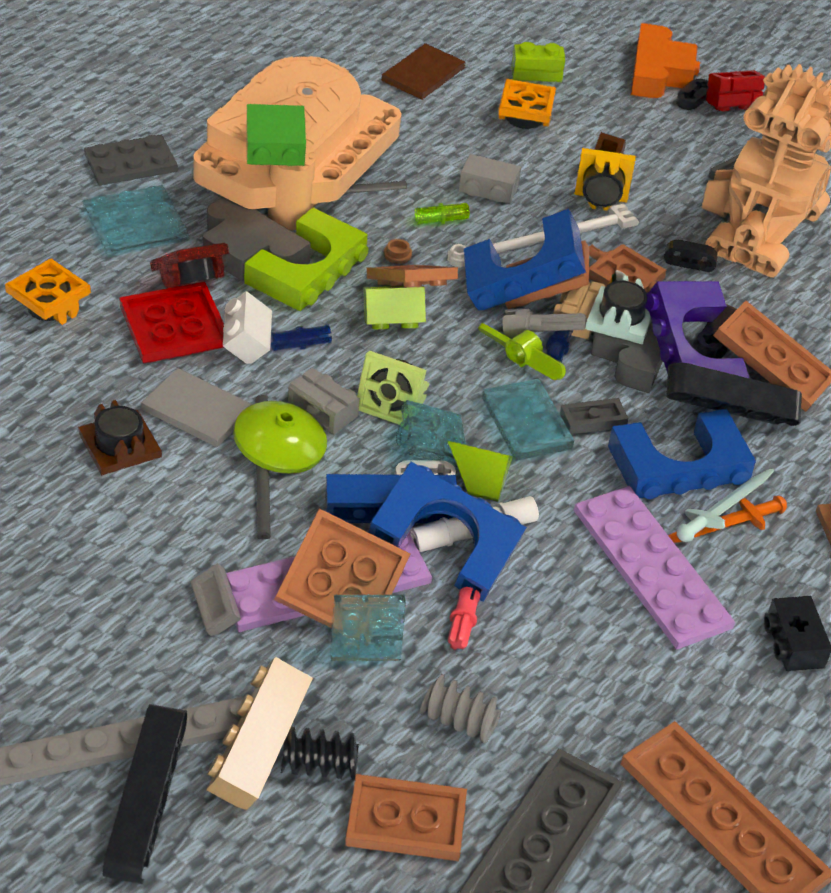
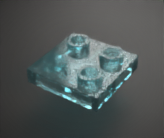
M406 400L401 407L403 421L397 430V445L406 448L410 456L426 460L447 461L458 468L448 441L466 445L461 415Z
M334 595L330 645L331 661H401L406 609L405 595Z

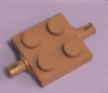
M624 244L607 252H603L594 245L589 246V256L597 261L589 267V278L594 282L607 286L612 275L618 270L626 274L630 282L635 283L636 279H640L646 293H648L657 281L665 279L666 269Z

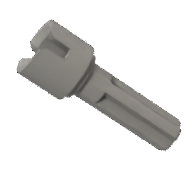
M506 309L505 313L507 315L503 317V333L509 338H514L525 330L532 332L585 330L587 318L583 313L544 315L533 314L529 309Z

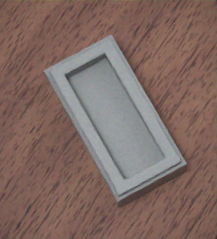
M215 564L190 581L206 632L209 635H218L241 620L225 569L220 564Z

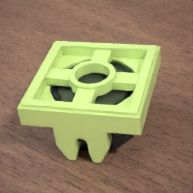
M372 351L367 352L357 397L360 398L359 411L411 429L415 423L417 411L423 405L427 396L423 394L429 387V382L424 381L427 370L413 366L405 360L393 359Z

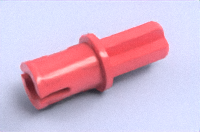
M472 587L460 589L456 609L450 614L452 624L447 641L450 643V648L454 650L467 647L471 629L477 623L475 613L481 596L479 591L475 590L473 598L470 599L473 591Z

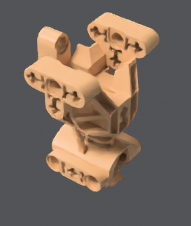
M789 64L784 69L778 67L773 73H769L763 79L767 86L764 96L755 99L744 113V122L747 127L763 134L762 139L752 137L747 141L733 169L716 171L714 180L707 182L702 203V209L725 217L728 213L730 214V223H720L707 238L705 245L713 247L717 251L718 256L734 263H742L745 265L744 267L771 278L778 275L789 259V251L781 242L804 219L813 222L818 220L830 203L826 187L831 173V166L823 156L816 154V151L820 150L827 153L831 149V80L822 81V72L814 76L812 67L803 72L801 64H798L794 70ZM757 203L768 207L767 214L757 210L752 211Z

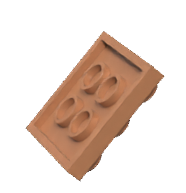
M319 508L274 600L358 642L368 645L409 559L410 553Z

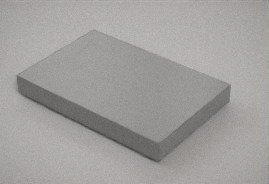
M177 368L141 402V410L218 448L233 433L238 415L245 408L253 404Z

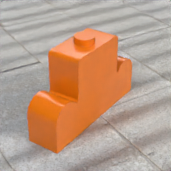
M641 23L631 95L660 98L664 95L666 86L684 88L693 80L694 76L699 74L700 61H696L697 45L672 41L673 33L667 27Z

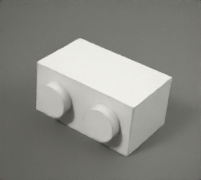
M247 291L237 298H232L225 307L223 347L246 364H252L269 352L272 310Z

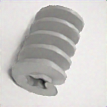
M441 674L430 685L423 699L420 714H424L428 710V717L431 720H436L441 715V723L448 726L454 721V729L456 731H463L467 727V734L471 738L480 732L481 742L487 743L498 725L501 710L496 709L497 698L493 697L487 704H483L484 692L480 691L472 699L470 698L471 686L467 685L459 693L457 692L458 681L454 679L448 687H445V675Z

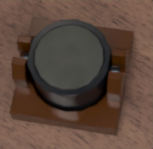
M113 400L110 408L105 409L103 404H99L94 413L95 422L78 427L79 435L101 476L162 457V450L140 412L130 407L121 406L116 400Z

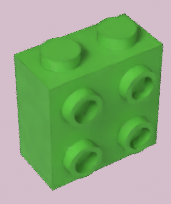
M247 104V164L305 166L306 130L304 106Z

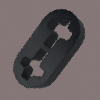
M694 79L682 88L677 95V106L684 110H694L704 103L707 97V89H709L708 80Z
M672 240L665 248L664 260L669 265L704 272H712L717 265L718 253L709 245L684 240ZM675 251L680 252V256H675ZM702 257H707V261H702Z

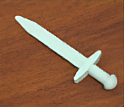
M768 469L752 477L707 511L697 509L685 510L686 516L691 521L688 524H681L677 528V537L683 542H690L694 539V535L704 527L725 528V520L719 517V515L762 485L774 472V469Z

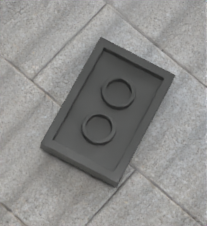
M162 134L149 135L132 140L126 139L109 144H97L84 148L85 157L99 186L178 172V164Z

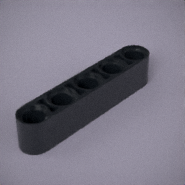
M672 363L668 366L666 397L671 400L712 410L727 409L729 414L779 425L780 423H786L790 426H796L801 423L802 393L798 390L689 363Z
M153 704L148 706L103 863V877L143 884L142 872L144 867L148 868L185 735L188 717L187 710Z

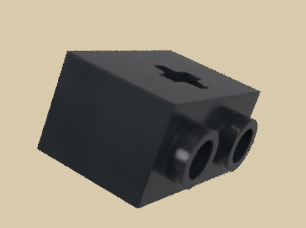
M799 596L772 599L768 613L764 615V627L766 632L772 633L774 638V654L776 659L782 660L786 671L825 668L831 654V644L812 597Z

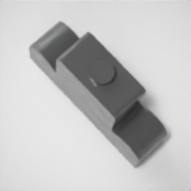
M225 197L219 198L208 206L207 232L202 236L203 254H211L213 264L216 265L217 269H223L239 280H244V263L261 249L294 264L310 263L311 243L255 209H247Z
M652 321L643 344L592 331L591 335H594L591 354L617 363L614 376L616 381L626 387L650 393L663 363L659 344L653 333Z

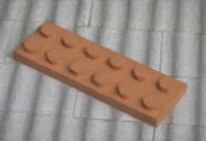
M674 721L623 755L621 765L750 893H817L831 882V869L677 722Z

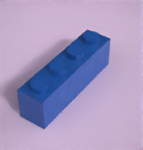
M326 474V512L348 523H371L401 475ZM436 475L446 482L457 484L456 475ZM430 514L419 519L416 523H430L438 521L443 517L450 519L453 516Z

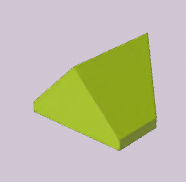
M448 441L467 489V494L498 502L513 456Z

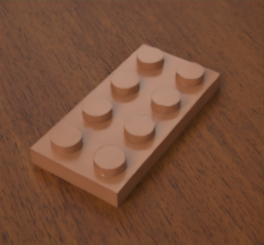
M747 301L713 335L738 357L743 358L747 365L768 380L770 384L800 391L802 393L801 408L805 412L831 384L830 368Z

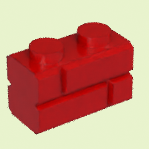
M755 70L710 73L706 101L718 111H730V107L737 106L742 110H747L755 99L763 96L765 86L763 79L765 76Z

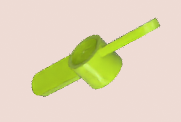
M484 323L479 325V331L504 346L507 357L520 367L528 365L552 380H561L565 376V366L543 353L542 342L534 332L525 330L510 339Z

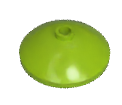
M282 401L255 403L245 408L238 415L234 425V440L242 454L254 464L273 472L291 474L310 470L321 461L327 449V436L321 424L309 412L291 403Z

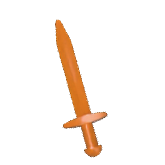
M774 496L773 500L754 506L746 498H743L739 501L742 510L721 516V518L725 520V528L750 520L755 527L764 530L765 521L762 516L778 511L780 514L784 513L787 509V501L782 496ZM704 527L694 535V538L720 529ZM677 532L668 535L674 543L682 542L677 537Z

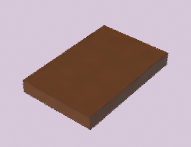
M425 43L384 72L381 81L423 100L465 68L466 61Z

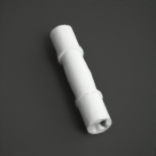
M531 496L506 503L499 502L496 503L495 507H492L504 515L507 514L515 517L522 525L535 522L539 518L537 504ZM443 517L438 521L412 527L409 531L419 552L446 545L449 547L453 545V542L472 538L465 524L455 517L450 519Z

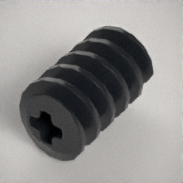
M291 726L283 745L281 773H283L287 763H290L293 775H297L301 766L304 765L307 775L312 776L316 767L319 766L322 777L327 778L331 768H334L337 779H342L346 769H349L351 779L355 781L359 744H356L354 733L350 732L345 742H342L339 731H335L330 741H327L323 729H320L316 739H312L310 729L305 728L301 738H297L295 727Z

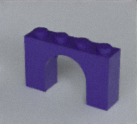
M657 281L647 293L646 309L651 317L653 333L657 338L661 360L664 362L667 375L670 364L689 363L749 378L743 358L715 359L706 357L691 347L683 333V322H713L727 307L719 281Z

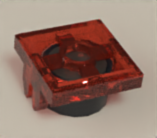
M225 243L181 249L151 260L150 266L152 272L160 271L162 282L166 288L204 281L209 282L224 277L222 256L230 253L228 244Z

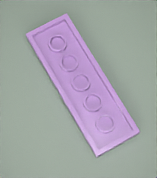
M630 486L575 504L574 512L676 650L734 628V619Z
M408 533L399 548L410 553V556L393 593L430 584L432 581V576L410 533ZM295 556L226 573L241 620L235 623L238 632L305 616L274 600Z

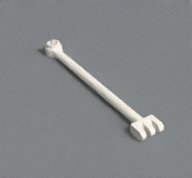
M619 204L610 207V215L579 222L577 225L580 233L615 224H618L621 229L637 226L639 221L625 204ZM544 231L494 243L493 246L499 254L543 243L545 240ZM455 244L449 249L447 261H450V265L465 267L464 248L466 246Z

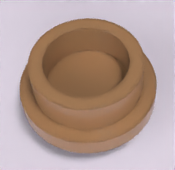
M393 239L385 247L384 257L392 263L402 264L411 259L412 250L407 241Z

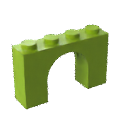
M311 208L296 221V234L309 241L311 249L321 253L326 258L313 264H294L261 249L244 263L245 284L298 311L303 310L307 305L312 306L324 290L329 291L340 276H346L356 262H362L369 250L367 247V233L315 208Z

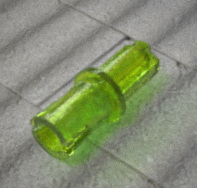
M439 203L438 206L415 207L414 209L417 225L436 222L445 224V221L468 219L470 215L467 203L449 205Z

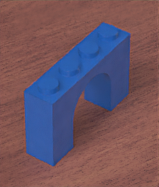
M569 208L542 218L545 236L544 244L531 260L519 266L502 267L501 258L490 239L464 248L467 293L477 310H487L586 273L580 230Z
M727 409L698 413L694 435L706 456L696 461H677L661 454L653 446L641 422L612 426L608 448L627 486H630L639 498L654 499L659 495L670 493L680 495L689 490L701 488L711 490L719 485L731 483L741 485L751 479L756 463L753 454Z
M410 462L371 521L368 533L399 548L413 525L419 519L430 514H447L457 518L469 529L473 538L474 549L460 571L454 587L458 589L472 587L471 596L473 597L474 591L477 590L481 596L480 600L484 602L518 546L527 527L523 526L515 517L507 514L504 515L495 510L487 501L467 494L456 483L446 482L434 475L428 467L418 466Z

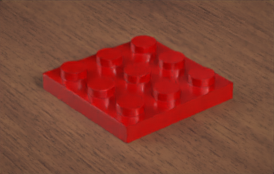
M205 281L119 297L121 311L143 364L224 348V322Z

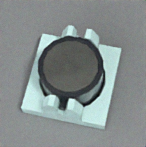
M624 275L619 281H614L606 287L601 286L588 316L585 329L643 344L651 323V317L646 309L647 293L641 280L636 279L635 283L629 282L628 276Z

